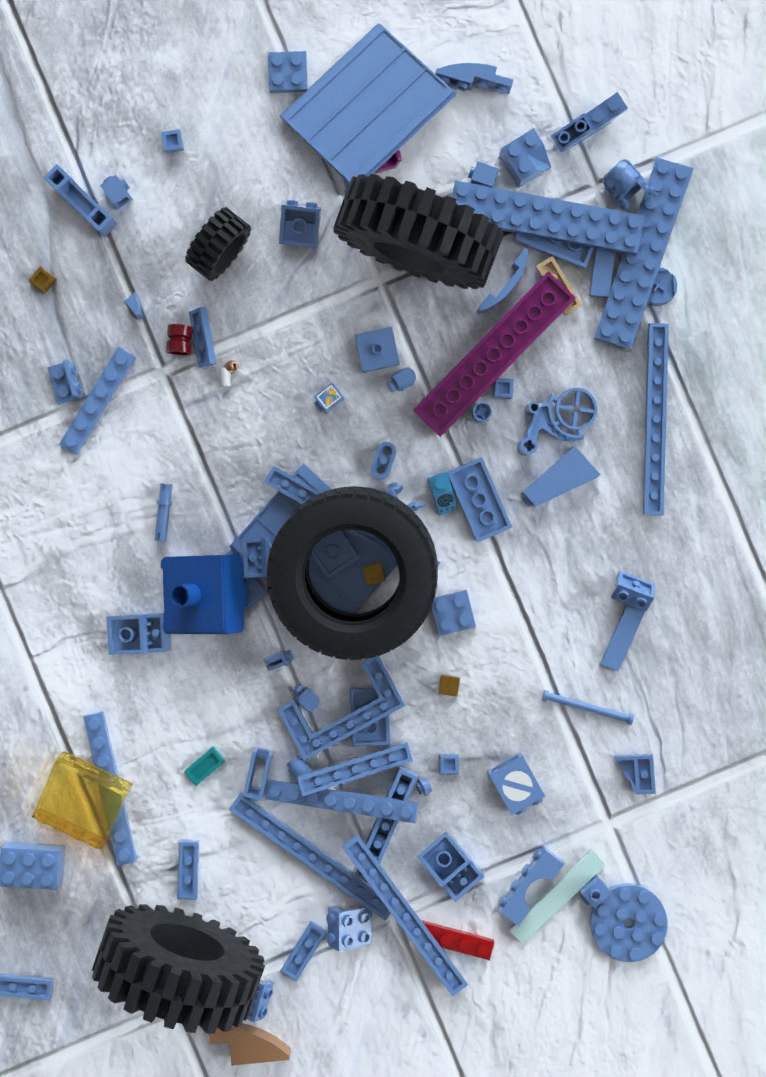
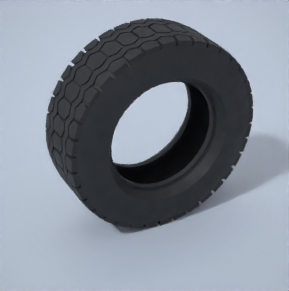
M360 486L331 489L304 502L291 514L277 533L272 543L267 564V587L270 600L276 614H278V618L286 626V629L293 637H297L296 639L305 646L307 645L308 648L318 653L321 652L322 655L332 658L334 656L337 659L344 660L373 658L377 655L380 656L388 653L390 650H394L405 643L416 633L429 614L436 595L438 581L435 546L428 529L419 516L398 498L380 490ZM342 530H360L382 540L394 554L399 568V583L390 599L380 607L364 613L343 612L324 602L312 585L309 575V560L315 545L326 536Z

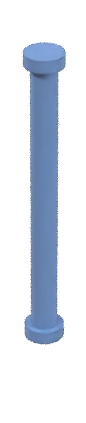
M548 690L543 692L542 701L545 702L549 700L624 721L628 725H632L634 720V714L631 713L624 714L549 693Z

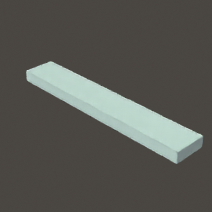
M590 850L529 909L530 912L519 927L513 924L509 931L523 945L605 867V863Z

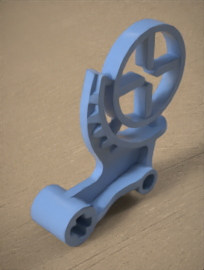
M571 388L564 391L558 398H555V394L551 393L547 402H531L526 405L525 412L530 415V420L523 439L517 444L518 452L524 456L536 452L538 448V431L540 429L563 441L584 439V435H581V429L591 425L597 415V403L593 395L582 388ZM569 392H575V407L579 406L581 393L586 395L591 401L592 409H578V412L592 414L590 420L581 427H576L578 412L572 414L571 426L566 424L560 416L559 409L568 411L574 409L573 406L560 405L561 399ZM552 402H555L554 412L557 419L556 422L554 421L552 416ZM561 424L566 429L574 430L577 435L568 434L558 426ZM528 442V446H531V449L527 450L524 444Z

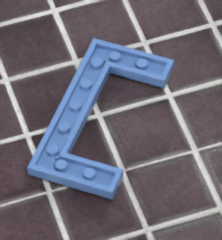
M377 655L361 663L379 698L314 734L296 700L277 709L304 761L406 706L380 656Z

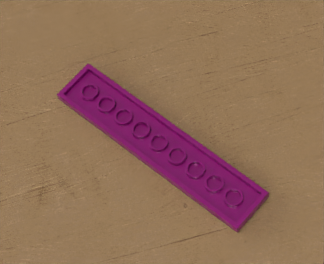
M548 271L413 411L441 437L559 317L576 297Z

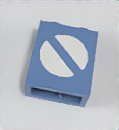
M521 753L488 770L489 776L511 815H519L529 805L532 804L534 806L543 801L542 798L545 795Z

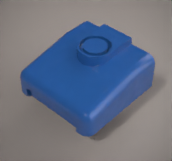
M240 555L164 557L161 560L164 596L163 629L165 633L232 634L243 631L244 607H247L246 578H243Z

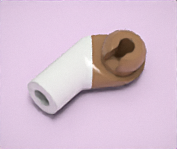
M230 360L220 369L221 387L231 386L230 376L239 367L236 361Z

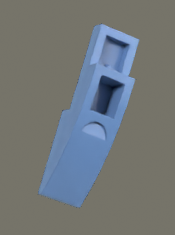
M458 63L438 68L435 72L447 85L456 86L461 91H471L473 84H476L481 89L489 88L499 94H510L513 79L496 75L497 67L488 64Z
M616 92L586 114L583 113L551 135L562 153L611 124V121L627 111L628 107L619 93Z

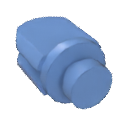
M409 367L404 368L391 376L387 386L391 392L396 391V389L403 391L414 384L416 374L413 369Z
M282 649L280 652L269 655L263 660L265 664H268L266 667L270 671L284 665L288 666L289 661L294 660V656L291 650L285 652Z
M300 683L293 689L292 692L297 694L295 696L296 701L305 711L311 712L318 708L319 698L308 686L303 688V685Z

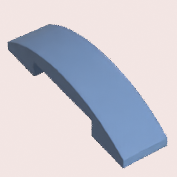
M525 248L514 261L512 268L516 273L496 298L489 293L478 307V314L493 309L512 292L524 271L528 249Z

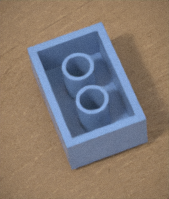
M7 842L1 847L0 887L57 890L63 884L65 845Z

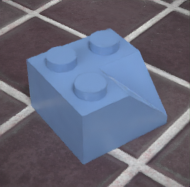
M534 128L502 147L499 153L501 161L518 188L551 168L545 146Z

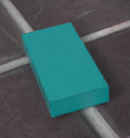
M213 746L189 766L184 773L197 786L226 760Z

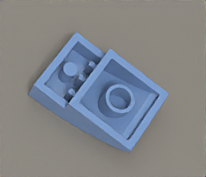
M164 613L106 617L108 655L171 651V634L165 633L163 629Z
M447 831L417 856L455 902L485 876L477 864Z

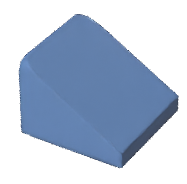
M133 293L124 302L138 319H142L140 298L136 293Z

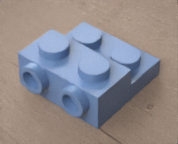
M287 200V203H283L281 206L279 244L317 248L321 207H317V203L306 202V206L298 205V201Z

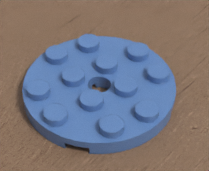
M623 883L610 887L611 894L595 909L592 907L590 914L592 936L598 947L615 960L622 962L644 960L660 948L666 937L668 920L664 906L652 891L641 885ZM627 918H631L634 923L627 928L624 926V921Z

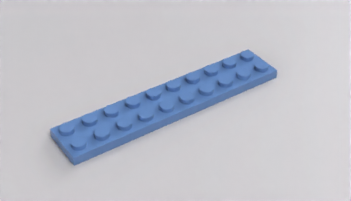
M656 157L648 183L658 196L655 198L652 194L649 195L644 192L637 213L645 215L637 255L623 253L594 337L595 340L631 351L693 171L692 167Z
M455 180L452 197L457 199L456 204L469 205L475 209L474 213L484 214L489 218L488 222L495 223L498 226V230L637 255L645 215Z

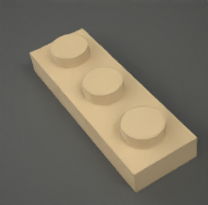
M553 256L536 265L535 268L541 278L549 271L576 297L562 312L564 316L582 306Z

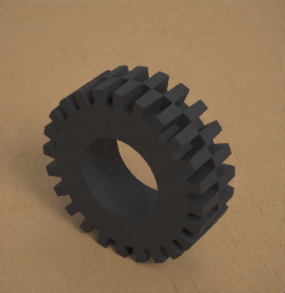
M359 174L358 177L353 176L351 178L333 227V232L338 235L340 240L347 242V245L351 248L360 249L359 252L365 256L376 257L375 261L391 264L393 269L399 271L406 270L412 276L418 278L423 276L431 282L438 283V281H441L446 286L454 287L456 285L462 289H468V287L472 289L484 288L503 238V233L498 230V226L495 223L488 222L489 218L484 214L474 213L475 209L471 206L456 204L457 199L448 195L445 197L435 195L436 190L428 187H426V190L418 189L413 182L405 180V183L401 184L394 177L386 176L384 180L376 174H370L369 177Z
M140 904L138 909L130 905L126 906L124 911L118 909L114 915H110L92 967V971H94L92 978L94 981L99 982L97 988L101 992H110L108 999L114 1004L125 1002L123 1010L130 1014L141 1010L144 1012L143 1020L150 1023L157 1017L164 1019V1027L174 1029L176 1023H180L183 1025L185 1032L195 1033L199 1025L206 1034L215 1033L217 1027L223 1032L231 1030L232 1025L238 1028L242 1025L243 1020H247L265 965H263L264 957L258 955L259 949L256 946H249L250 940L244 936L235 937L237 931L230 927L225 929L219 928L220 922L214 919L205 922L201 920V914L194 913L192 917L187 916L184 913V909L174 908L173 912H169L163 905H156L155 910L147 904Z

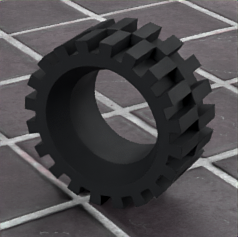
M223 207L220 211L215 212L214 216H211L206 224L204 223L201 231L195 235L196 238L191 242V247L187 250V255L185 256L186 263L209 281L217 279L220 274L225 272L226 268L231 266L232 261L243 250V245L247 243V238L251 234V226L227 207Z

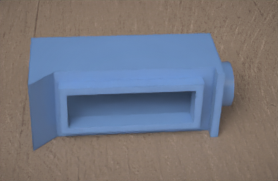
M259 747L254 748L243 797H247V800L253 802L262 801L274 751ZM257 758L266 760L260 788L251 786Z

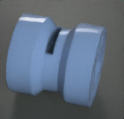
M485 402L476 404L471 412L473 420L477 423L486 422L492 414L490 405Z

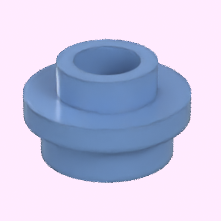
M426 777L417 779L416 788L419 794H423L425 797L432 792L429 781Z

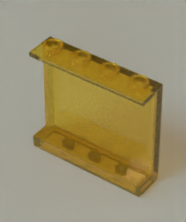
M63 751L54 763L32 818L37 819L42 824L54 827L59 832L69 834L76 840L84 841L93 848L102 850L109 840V834L133 783Z

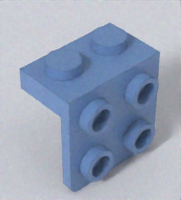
M336 906L328 907V914L326 916L328 924L326 940L328 946L341 952L372 944V911L366 907L345 911Z

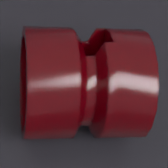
M169 324L167 334L171 339L166 343V353L191 355L192 344L188 340L192 339L193 327L182 324Z

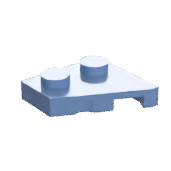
M653 754L615 755L617 763L620 765L636 794H656Z

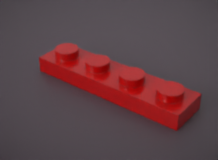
M422 920L441 948L490 961L495 943L494 939Z

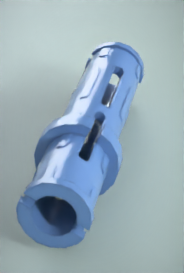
M160 483L159 500L156 503L158 504L154 538L156 541H167L173 484Z

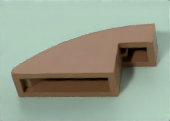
M242 1023L238 1028L232 1025L231 1030L223 1032L217 1027L215 1033L209 1034L210 1044L229 1043L231 1066L290 1059L291 1048L286 1043L269 1032L249 1024Z

